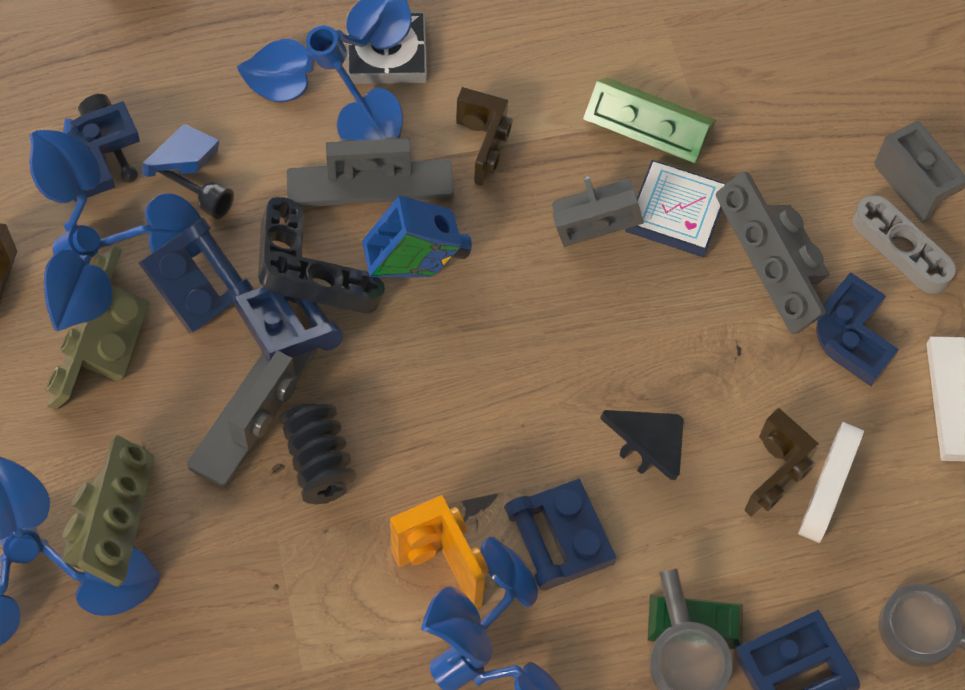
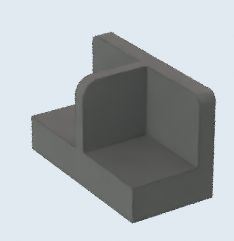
M919 120L885 137L875 160V167L922 223L931 218L939 202L965 189L964 173Z
M590 176L583 177L587 189L586 192L559 199L552 203L553 217L563 247L644 224L636 193L630 179L594 189Z

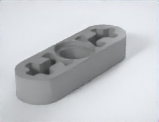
M872 195L863 198L859 202L853 216L855 229L920 290L929 294H938L945 291L955 275L956 268L953 260L887 199ZM867 214L870 216L878 214L881 218L876 217L870 220L867 218ZM896 237L909 239L914 245V250L904 252L897 249L893 244V239ZM920 254H923V255H924V258L922 259V258L920 257L919 260H918V262L915 263V261L918 259L919 255H920ZM937 269L941 272V274H934L933 276H931L926 271H933Z

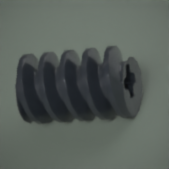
M301 404L286 410L279 416L280 422L284 424L283 432L288 440L289 453L293 456V468L298 472L297 482L303 489L301 492L302 499L308 504H326L340 498L346 492V485L356 478L354 469L344 468L351 462V456L347 452H340L345 448L346 440L342 436H336L341 431V424L337 420H332L337 415L336 407L332 404Z

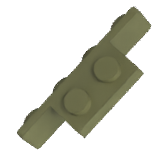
M113 245L103 256L97 254L91 265L102 268L110 282L122 248ZM111 284L112 300L107 311L92 321L76 325L75 329L70 328L65 335L60 348V352L65 354L61 367L57 366L53 370L46 386V391L51 392L47 407L56 410L69 399L80 366L116 382L124 377L149 301Z
M119 435L113 438L110 442L103 470L91 484L85 481L79 487L72 500L71 506L76 508V511L62 534V538L67 540L62 561L78 569L80 568L116 587H119L125 581L154 462V455Z

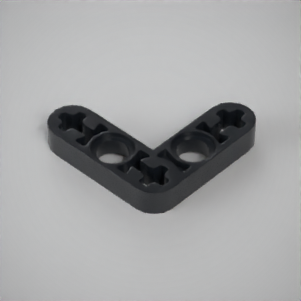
M275 197L268 201L261 220L258 278L261 285L268 291L279 295L361 313L375 311L385 290L379 277H370L367 271L302 257V208L293 200L285 197ZM281 218H284L286 225L279 224ZM272 241H279L285 243L290 248L288 249L279 247L275 245ZM317 278L328 282L331 285V287L320 285L316 283L313 279Z

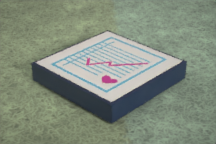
M652 160L637 196L644 224L627 228L625 232L704 258L722 210L715 195L726 183Z

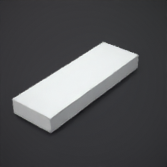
M930 337L926 346L941 461H965V338Z

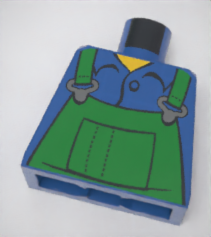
M398 196L362 240L370 277H432L451 258L466 259L472 248L470 236L459 233L455 215L450 209L404 196Z

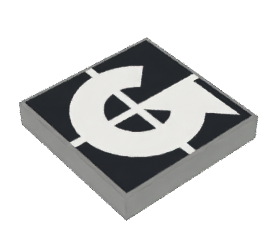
M411 12L412 24L408 35L402 42L392 48L379 50L374 48L369 42L365 47H358L347 43V73L353 83H427L425 12Z

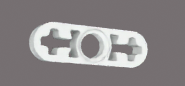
M842 422L807 507L798 535L817 543L821 542L864 430Z

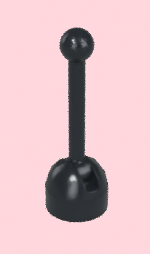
M94 94L79 104L78 111L83 116L112 104L107 95ZM121 149L113 151L122 168V179L127 183L134 182L138 177L137 170L128 164Z
M172 170L157 171L198 194L200 209L215 219L225 216L233 204V190L220 183L211 182L200 187Z

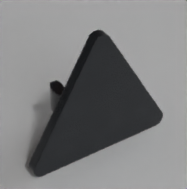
M603 411L600 419L627 442L620 450V457L625 459L634 451H637L642 458V463L637 469L640 474L655 466L670 480L678 478L680 475L684 424L682 416L670 413Z

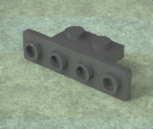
M384 137L378 140L355 141L344 139L338 142H326L327 166L287 169V198L299 204L300 207L394 202L398 196L415 200L450 199L454 196L451 161L411 162L410 138Z
M740 172L718 190L715 196L791 334H798L826 313L823 304L811 285L820 283L830 275L823 263L824 257L819 248L811 242L804 230V222L800 214L791 205H767L750 173Z
M317 349L293 358L276 351L269 362L262 353L187 462L189 470L220 487H226L258 439L267 433L272 424L273 417L282 403L286 402L293 394L298 379L316 354Z

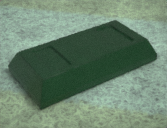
M650 594L647 641H656L660 634L672 627L665 596ZM685 598L690 622L701 623L713 628L724 638L729 649L735 650L736 647L742 645L743 604ZM694 630L679 631L673 634L666 642L718 648L709 637Z

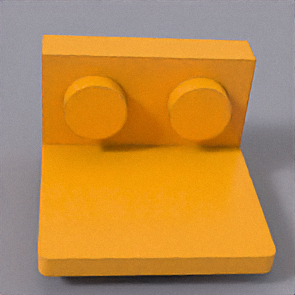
M440 495L390 518L391 552L399 567L410 562L412 565L425 563L436 555L437 550L441 549L463 593L473 602L477 609L482 607L483 591L487 589L484 575L488 574V567L480 550L477 547L470 549L463 534L467 533V528L461 513L456 507L449 509L443 495Z

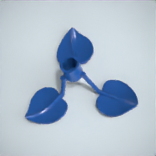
M360 0L351 9L346 20V29L351 36L343 34L340 29L335 31L328 25H320L308 33L306 38L307 49L294 39L276 40L264 46L247 61L237 65L238 72L247 85L258 95L273 102L283 103L295 100L305 93L308 87L306 73L314 70L316 60L318 65L324 69H336L356 102L349 103L343 107L339 113L337 130L342 140L352 139L359 141L378 140L384 137L400 138L403 128V113L398 100L391 92L384 88H374L362 97L342 66L347 56V49L343 42L358 47H365L369 42L374 48L379 50L389 49L398 45L408 35L412 24L407 0Z
M36 130L29 135L31 143L30 172L36 187L46 198L57 203H69L77 197V203L69 221L64 223V228L67 232L54 241L52 248L53 256L48 261L44 273V293L48 314L54 330L62 331L74 325L98 318L107 311L111 304L112 288L107 274L102 268L89 265L90 258L95 256L100 249L141 234L150 233L149 246L151 252H154L200 220L201 216L183 197L171 193L161 194L153 198L146 206L145 217L148 225H142L100 239L98 233L93 228L77 225L87 201L84 191L91 190L100 183L101 175L97 159L83 142L69 134L54 130ZM195 241L185 246V249L192 258L202 252Z
M0 457V544L4 552L0 556V645L8 641L16 632L21 615L16 600L10 596L3 595L8 588L10 565L13 562L21 564L31 562L40 552L47 555L72 579L81 581L76 591L77 603L81 608L94 615L112 616L126 612L140 604L150 595L159 582L160 573L151 564L147 556L136 546H133L126 579L119 587L86 571L80 572L72 565L62 561V557L50 547L48 541L40 538L36 526L45 521L50 509V498L44 484L25 467L3 457Z
M489 537L483 541L481 553L487 564L488 573L499 586L505 589L504 598L481 621L476 606L459 589L448 586L434 596L426 611L421 630L438 636L449 643L451 647L431 660V674L442 690H458L471 680L477 686H480L488 680L506 676L516 678L514 680L515 690H561L555 680L543 668L533 662L526 664L523 669L518 665L484 671V665L488 663L493 654L492 642L486 629L513 602L515 597L526 607L532 606L538 597L537 583L530 568L523 559L497 538Z

